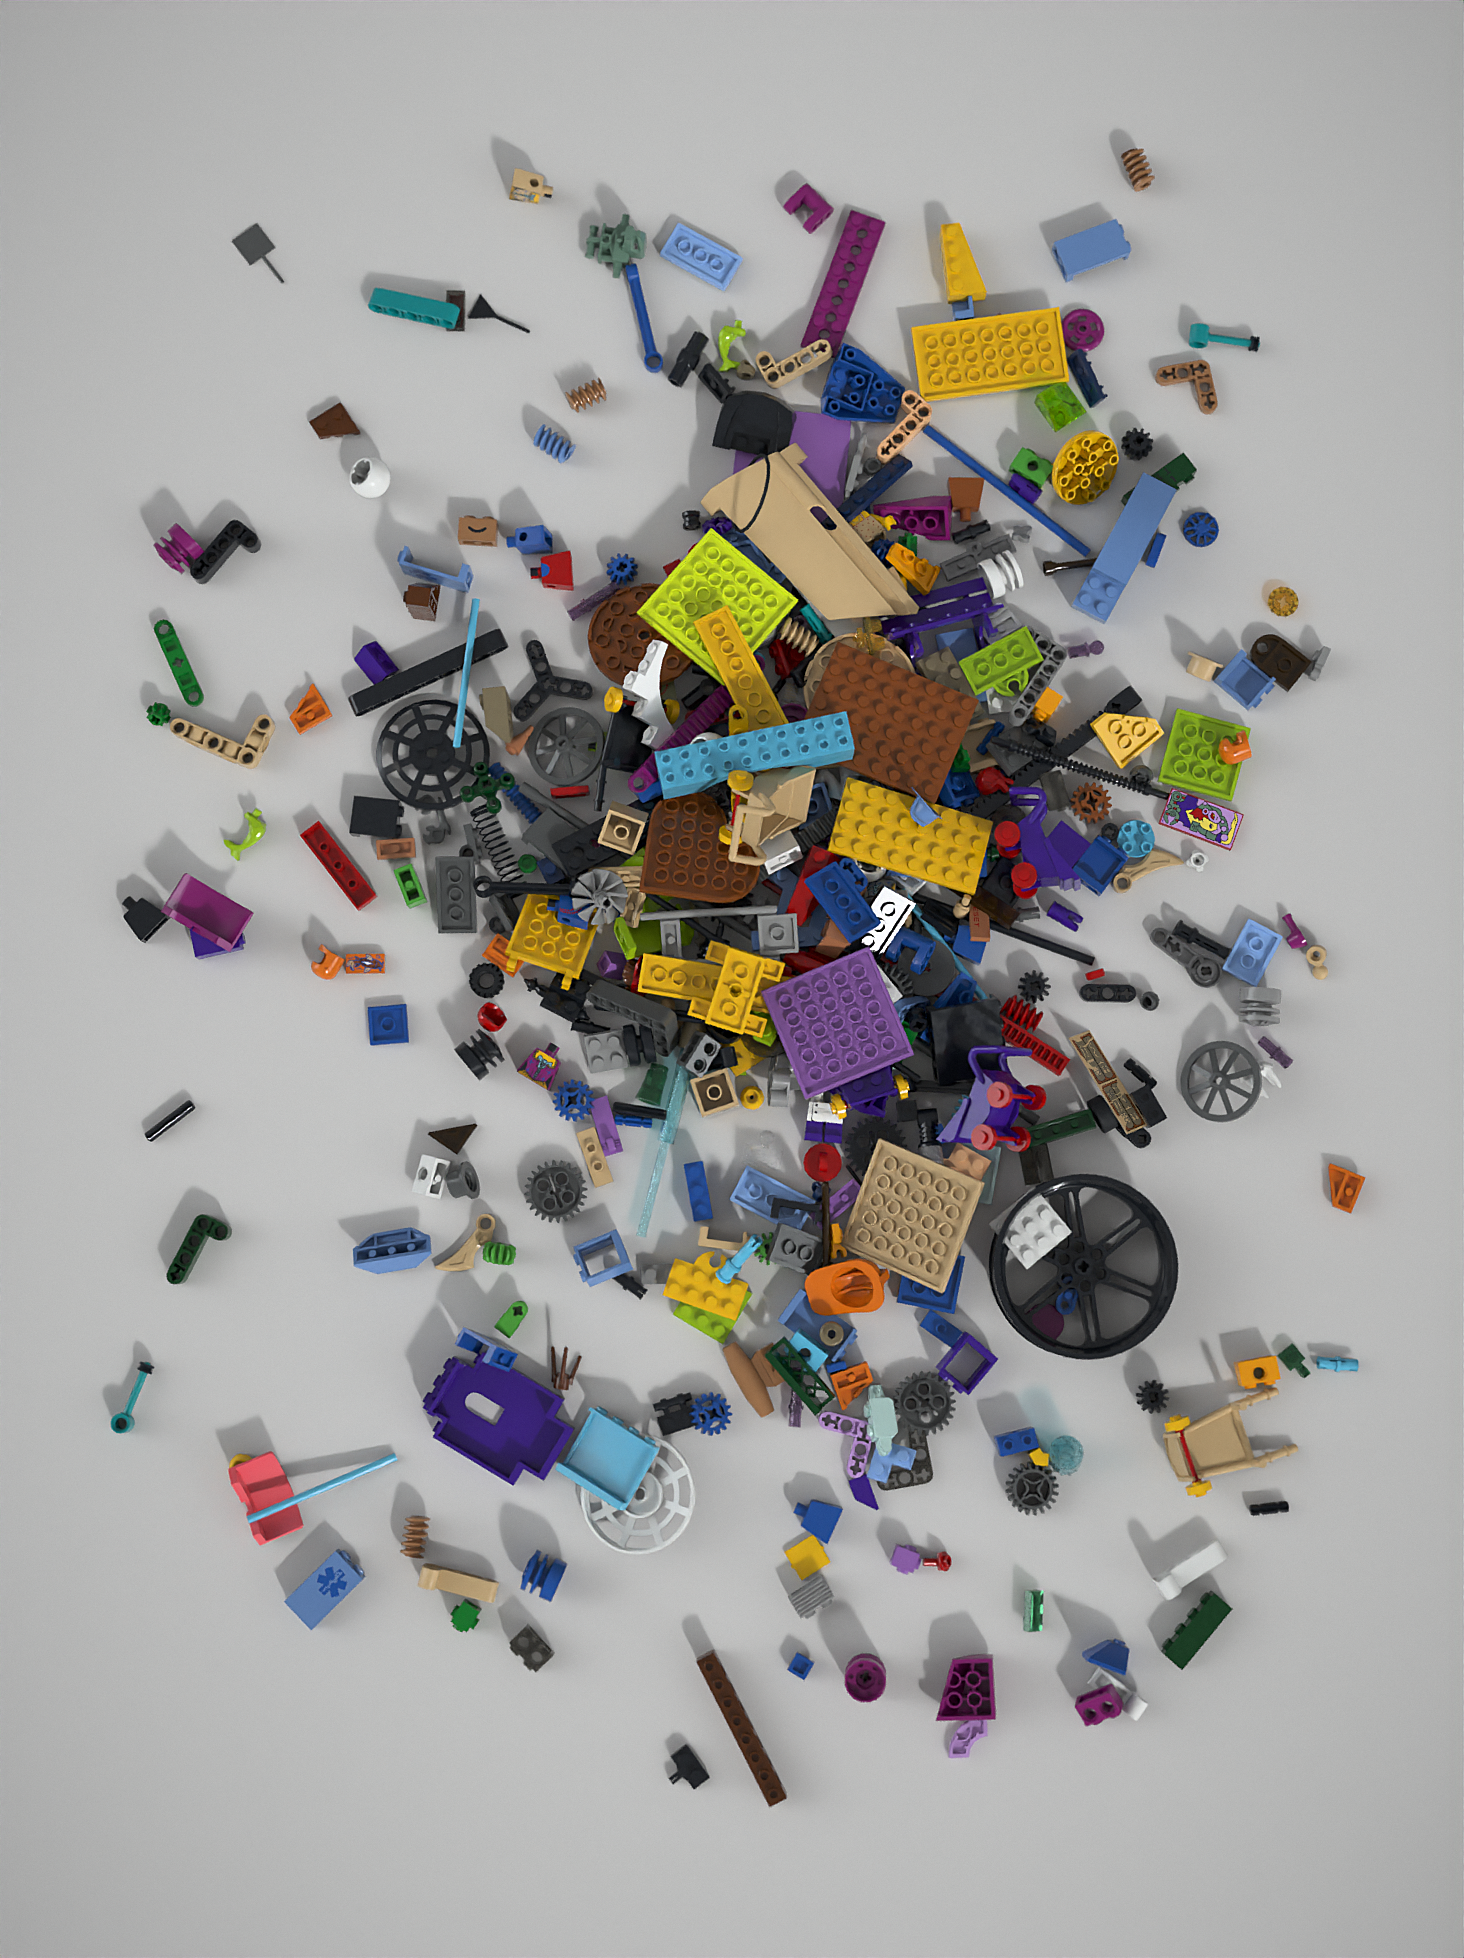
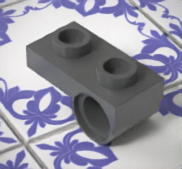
M471 823L465 824L463 827L467 845L460 848L459 856H464L466 851L471 850L474 853L473 856H475V864L481 863L480 858L483 857L481 846L477 847L476 839H479L477 828H473Z

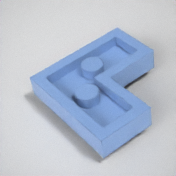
M892 1443L891 1451L883 1457L878 1454V1450L875 1448L867 1478L887 1483L892 1465L911 1470L917 1451Z

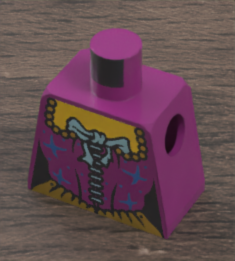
M551 1042L545 1051L536 1048L518 1068L517 1072L550 1091L561 1065V1062L554 1058L560 1048Z

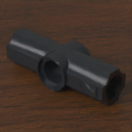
M695 331L687 346L680 351L676 364L668 376V381L672 385L682 388L690 372L694 371L697 367L700 355L709 342V338L705 334Z
M710 676L708 679L702 680L699 686L683 697L681 702L688 711L696 710L721 684ZM709 685L713 687V690L710 693H706L703 691V688Z

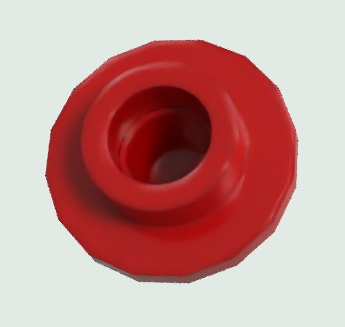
M943 1551L937 1553V1558H923L922 1563L923 1566H937V1570L945 1572L949 1570L952 1561L947 1552Z

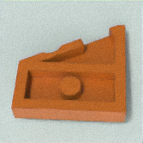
M312 684L305 697L299 702L297 709L293 711L289 718L301 735L333 715L315 685Z
M1330 1163L1328 1169L1332 1207L1351 1214L1366 1177Z
M867 1361L830 1373L842 1410H845L847 1405L873 1382Z

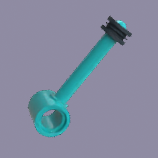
M1201 323L1192 324L1190 327L1188 345L1192 348H1205L1208 341L1249 347V351L1257 352L1260 346V337L1256 338L1255 336L1254 338V336H1251L1250 339L1209 334V326Z
M140 1361L139 1364L141 1365L137 1367L140 1373L125 1409L111 1420V1428L116 1433L130 1432L135 1425L131 1412L147 1374H152L151 1371L155 1368L149 1362L144 1363ZM121 1418H124L127 1422L124 1429L119 1426Z

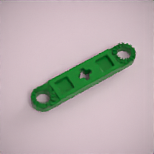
M168 620L157 621L154 625V633L184 700L193 707L201 705L204 700V694L173 625ZM167 625L169 627L167 634L159 632L161 626ZM177 659L184 661L181 663V667L174 666L177 663ZM192 692H197L199 695L198 700L190 701L189 695Z

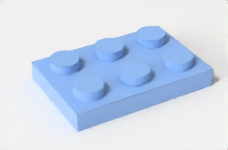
M1247 919L1221 969L1245 983L1257 987L1283 936L1251 919Z

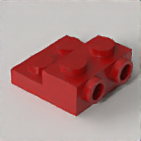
M786 637L782 640H774L769 647V655L776 662L775 672L778 676L780 675L781 680L792 678L789 672L806 658L804 657L806 651L798 653L799 646L793 649V642L787 645Z

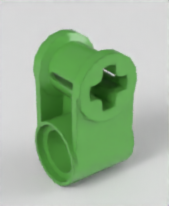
M523 1301L514 1302L506 1313L501 1316L494 1328L510 1339L527 1315V1304ZM521 1306L523 1314H515L516 1309L514 1307Z

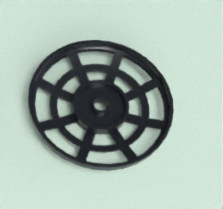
M436 699L416 702L400 710L387 722L378 740L376 760L384 785L398 800L410 807L427 811L445 810L463 803L460 796L453 799L450 787L458 783L465 776L466 772L475 776L474 767L470 765L472 759L471 743L482 740L484 748L483 762L487 764L488 768L490 763V745L481 723L467 709H465V715L474 723L479 733L468 735L464 728L462 730L460 746L466 745L465 762L455 758L453 740L445 734L450 725L455 727L456 721L453 719L457 714L458 704ZM437 704L451 708L446 716L437 714L422 715L419 706ZM411 709L413 710L415 719L408 722L399 733L389 731L391 725L401 715ZM426 720L443 721L439 730H428L425 724ZM418 724L421 733L414 739L404 736L412 726ZM386 737L394 740L392 751L394 763L383 768L382 746ZM400 743L410 747L409 756L401 760L398 759ZM429 749H436L437 755L435 757L427 756ZM413 764L418 771L415 780L409 778L402 768ZM452 765L461 769L454 778L449 781L446 780L444 772ZM397 770L399 776L408 785L412 786L408 797L396 790L386 775ZM425 775H437L440 784L423 785L421 783ZM476 778L471 787L478 784L479 778ZM419 790L427 792L443 791L446 801L441 803H422L415 801Z

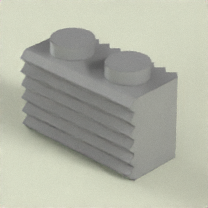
M822 1575L788 1596L799 1617L803 1618L805 1616L806 1619L816 1613L815 1609L820 1606L822 1608L829 1606L833 1602L831 1599L834 1598Z

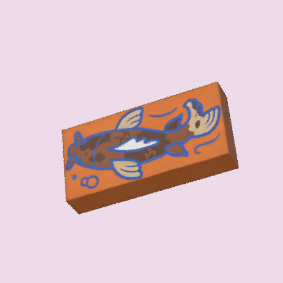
M346 954V974H385V954Z

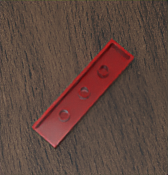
M319 821L300 835L358 911L378 897Z

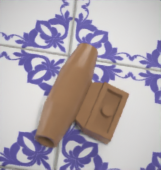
M735 1341L722 1349L730 1372L746 1400L761 1418L774 1411L766 1387H776L785 1381L764 1357L766 1351L774 1344L771 1342L756 1351L750 1360Z

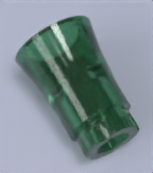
M651 1063L650 1069L647 1070L645 1079L635 1098L646 1104L660 1107L669 1069L666 1066Z

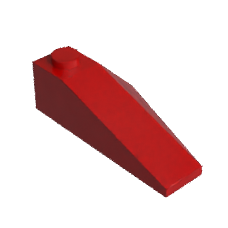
M814 845L808 851L785 914H797V926H801L820 904L804 883L805 879L834 861L838 864L841 861L833 853Z

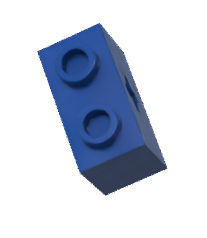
M1032 1426L994 1436L1000 1457L1039 1447L1035 1429Z

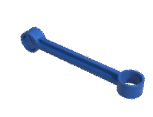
M634 263L626 265L625 269L646 352L644 365L647 371L657 373L663 367V358L656 350L637 265ZM650 357H657L660 360V364L652 368L647 365V360Z

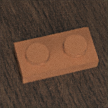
M415 838L376 840L377 860L416 858Z

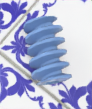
M543 424L535 435L534 446H540L541 451L546 450L547 455L552 454L553 459L558 458L559 463L565 462L573 454L576 445L574 444L569 447V440L563 443V436L557 439L558 432L551 435L552 428H548L545 431L546 424Z

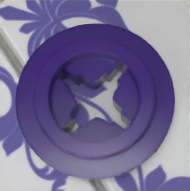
M717 517L706 520L702 525L703 532L706 534L712 528L719 535H723L732 528L731 519Z

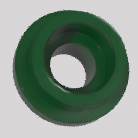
M990 843L989 847H987V859L990 862L999 860L997 845Z

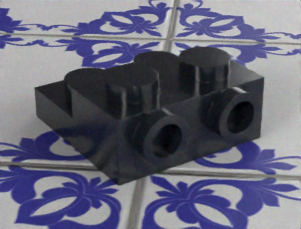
M557 972L539 1006L574 1023L587 1000L586 993L592 986L585 979L578 980L573 978L569 990L562 989V981L565 975Z

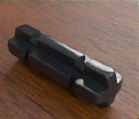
M1130 1058L1124 1063V1067L1128 1071L1131 1070V1073L1139 1081L1144 1082L1145 1085L1148 1084L1151 1089L1157 1085V1081L1153 1077L1150 1078V1075L1139 1065H1136L1133 1059Z
M1286 1501L1262 1503L1260 1505H1250L1249 1510L1252 1516L1275 1514L1278 1511L1284 1513L1289 1511V1505Z

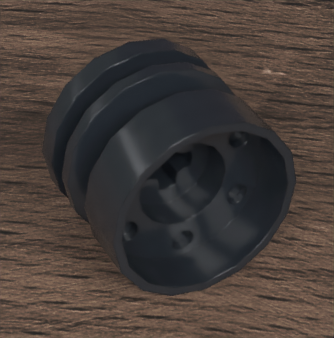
M478 1029L476 1033L480 1036V1040L477 1041L471 1035L470 1039L474 1045L470 1047L463 1041L454 1050L480 1081L489 1074V1070L486 1067L488 1062L496 1068L497 1064L493 1061V1058L497 1057L501 1063L505 1059L500 1048L491 1037Z

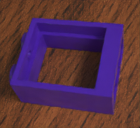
M965 1331L935 1368L940 1371L938 1375L946 1382L951 1380L954 1383L952 1387L960 1394L965 1392L969 1395L997 1362L998 1358ZM967 1343L985 1359L963 1385L945 1368Z

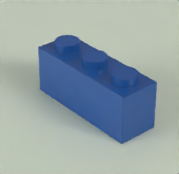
M703 1161L684 1164L694 1222L713 1219Z

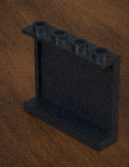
M989 994L990 998L952 1006L935 1008L932 1005L925 1007L933 1076L939 1085L976 1078L968 1061L969 1051L973 1047L979 1045H1006L1001 1031L1004 1027L999 1012L1002 1009L1001 1002L993 994ZM978 1053L976 1055V1060L981 1069L1002 1071L998 1063L1000 1053Z

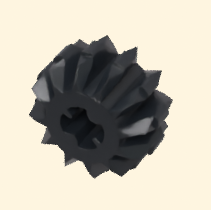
M1136 427L1133 428L1132 432L1128 430L1126 436H1123L1121 440L1123 442L1121 449L1126 450L1124 455L1131 454V460L1135 456L1138 460H1141L1142 456L1147 457L1149 455L1148 452L1153 449L1151 446L1153 439L1149 438L1150 432L1143 433L1144 428H1141L1140 432H1138Z
M1035 970L1032 971V977L1026 972L1024 974L1025 978L1021 977L1019 979L1024 984L1018 985V989H1024L1019 995L1023 996L1026 994V1002L1031 997L1033 1003L1037 1002V998L1042 1002L1044 1000L1043 995H1049V992L1044 989H1050L1051 985L1045 984L1049 980L1048 977L1041 979L1044 974L1043 972H1040L1038 977ZM1037 983L1038 986L1036 987H1039V990L1032 991L1030 984Z
M1152 1380L1151 1386L1148 1381H1144L1146 1388L1138 1386L1142 1393L1135 1394V1396L1141 1397L1136 1403L1138 1405L1143 1404L1141 1410L1145 1411L1148 1408L1150 1414H1153L1154 1408L1157 1413H1160L1161 1409L1159 1406L1167 1407L1163 1400L1169 1401L1170 1398L1164 1396L1169 1391L1168 1389L1161 1390L1164 1384L1159 1383L1157 1385L1156 1380ZM1155 1392L1156 1400H1151L1150 1402V1396L1148 1395Z

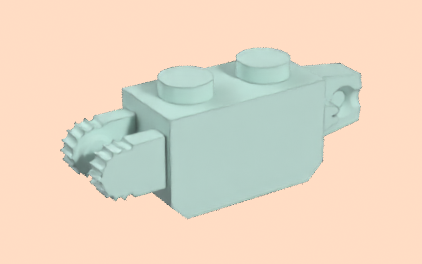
M872 1385L868 1388V1401L864 1405V1416L868 1418L867 1435L871 1437V1442H876L878 1454L884 1457L892 1449L891 1439L898 1432L893 1400L884 1396L881 1385Z

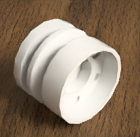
M1009 550L1004 551L1002 556L1001 554L995 556L996 564L991 558L977 564L979 576L983 577L987 587L986 592H989L990 598L993 600L1005 595V586L1012 592L1015 590V587L1019 589L1024 585L1020 567Z

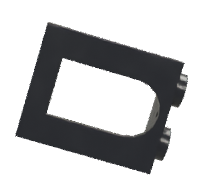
M773 1198L770 1218L778 1219L780 1207L815 1212L813 1225H817V1222L822 1221L823 1210H820V1205Z

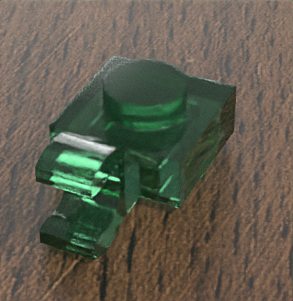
M1293 1343L1276 1355L1289 1371L1295 1368L1302 1378H1306L1311 1374L1301 1363L1305 1358Z

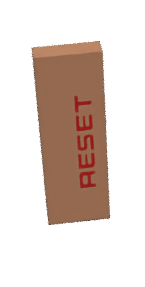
M971 905L969 910L970 941L990 942L989 915Z

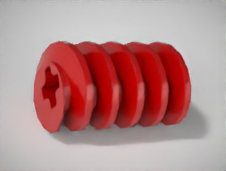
M1016 994L1011 998L1009 997L1000 1010V1014L1006 1010V1018L1013 1015V1022L1020 1019L1019 1026L1026 1023L1025 1030L1032 1027L1033 1033L1043 1017V1012L1040 1011L1036 1014V1007L1029 1010L1030 1003L1023 1006L1024 999L1016 1002Z

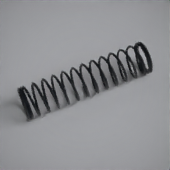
M486 804L473 809L470 812V816L474 817L473 822H478L476 828L481 829L479 835L484 836L482 842L487 843L485 848L491 849L488 855L493 856L491 862L496 863L494 868L500 869L497 872L498 876H503L500 882H511L523 877L524 875L521 874L511 880L502 881L504 877L519 871L521 868H516L505 874H499L504 868L510 867L518 863V861L496 868L500 862L514 857L515 854L493 861L496 856L508 852L512 848L509 847L496 854H489L493 849L503 846L509 841H504L494 847H486L492 841L505 837L506 834L484 841L485 837L503 828H497L487 834H480L485 828L494 826L500 821L492 822L485 827H477L481 822L492 819L497 814H492L483 820L475 821L474 819L477 816L487 813L488 810ZM506 893L508 899H513L523 895Z

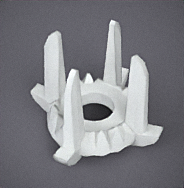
M1258 1060L1262 1076L1266 1077L1273 1086L1276 1083L1281 1088L1280 1080L1271 1069L1274 1067V1064ZM1253 1075L1240 1078L1241 1083L1245 1081L1253 1089ZM1262 1087L1260 1096L1269 1098L1268 1094Z

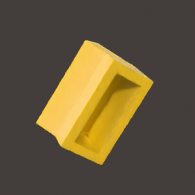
M1039 1447L1027 1451L1033 1464L1048 1466L1049 1454L1047 1452H1042Z

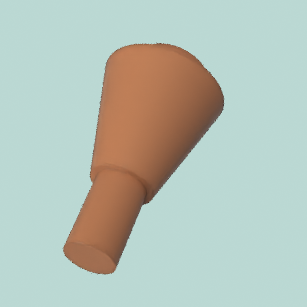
M529 725L522 733L514 736L510 743L505 742L506 751L511 755L519 756L534 727Z

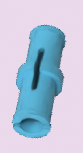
M1318 1356L1316 1362L1317 1369H1330L1335 1372H1340V1370L1357 1372L1359 1366L1358 1359H1344L1340 1356H1335V1358Z

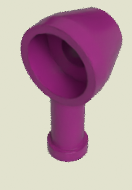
M1291 913L1282 917L1291 931V934L1286 938L1291 949L1306 946L1307 942L1292 919Z

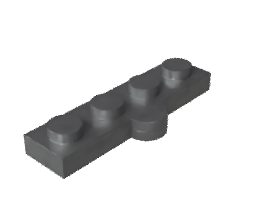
M1009 534L985 543L983 546L977 541H972L967 546V552L940 563V567L948 582L978 569L977 564L983 560L991 558L995 562L997 554L1002 556V553L1006 550L1013 554L1017 550Z

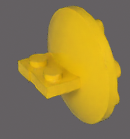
M1089 430L1075 435L1066 442L1059 451L1055 462L1052 463V483L1055 492L1061 499L1070 504L1082 505L1093 502L1110 488L1119 460L1117 448L1113 440L1102 432Z

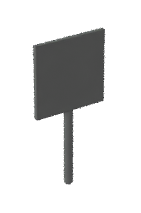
M257 223L232 240V243L250 266L262 258L277 279L284 283V280L265 257L266 254L276 247Z

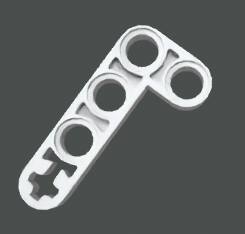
M1214 1539L1153 1578V1581L1166 1600H1170L1182 1592V1587L1224 1561L1228 1555L1218 1539Z

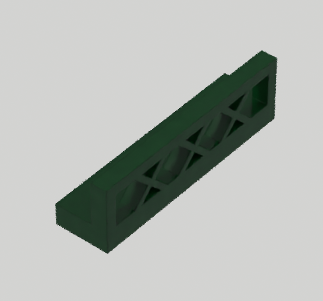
M1083 1110L1026 1128L1031 1136V1142L1027 1149L1096 1129L1091 1110Z
M785 1336L766 1351L764 1357L815 1416L821 1412L826 1404L835 1398L834 1393ZM783 1343L789 1349L788 1356L781 1355L776 1350ZM791 1360L801 1363V1371L793 1370ZM804 1375L813 1377L814 1386L804 1383ZM816 1390L825 1391L829 1397L821 1402L816 1397Z

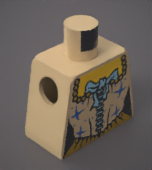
M515 168L509 200L538 204L540 196L552 197L553 187L542 185L543 176Z

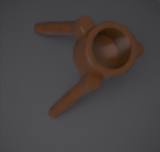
M551 1347V1382H554L553 1388L569 1390V1385H573V1379L582 1358L578 1356L569 1377V1374L565 1373L568 1347L564 1348L561 1372H557V1374L555 1348Z

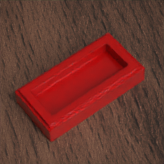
M589 785L550 788L553 799L590 795Z

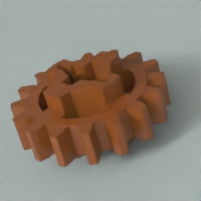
M1086 782L1084 788L1078 786L1079 792L1074 791L1072 793L1075 798L1070 799V802L1074 803L1070 809L1076 810L1074 817L1079 815L1080 822L1086 819V824H1089L1091 820L1096 824L1098 818L1101 821L1104 820L1103 814L1108 815L1110 813L1107 808L1112 807V804L1108 803L1112 797L1106 796L1108 790L1102 791L1103 785L1096 787V783L1093 782L1089 786L1088 782ZM1084 793L1085 799L1079 802L1080 795ZM1089 799L1091 802H1095L1093 807L1091 806V804H1087ZM1103 804L1101 812L1098 813L1097 807Z

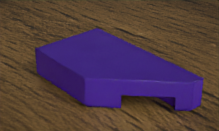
M867 1474L848 1480L856 1501L875 1510L879 1509Z

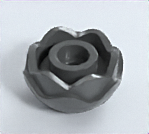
M1145 765L1135 766L1129 774L1131 776L1130 779H1133L1134 782L1137 780L1138 783L1149 784L1153 780L1152 770Z

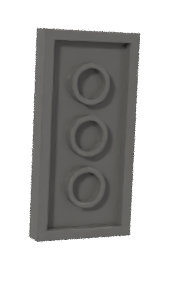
M475 856L435 857L438 933H477L476 893L473 887L475 880Z

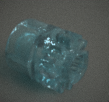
M1060 1436L1052 1442L1049 1449V1465L1053 1468V1472L1060 1473V1476L1064 1474L1071 1476L1072 1473L1078 1471L1084 1455L1081 1443L1072 1436ZM1061 1455H1068L1070 1458L1065 1459Z

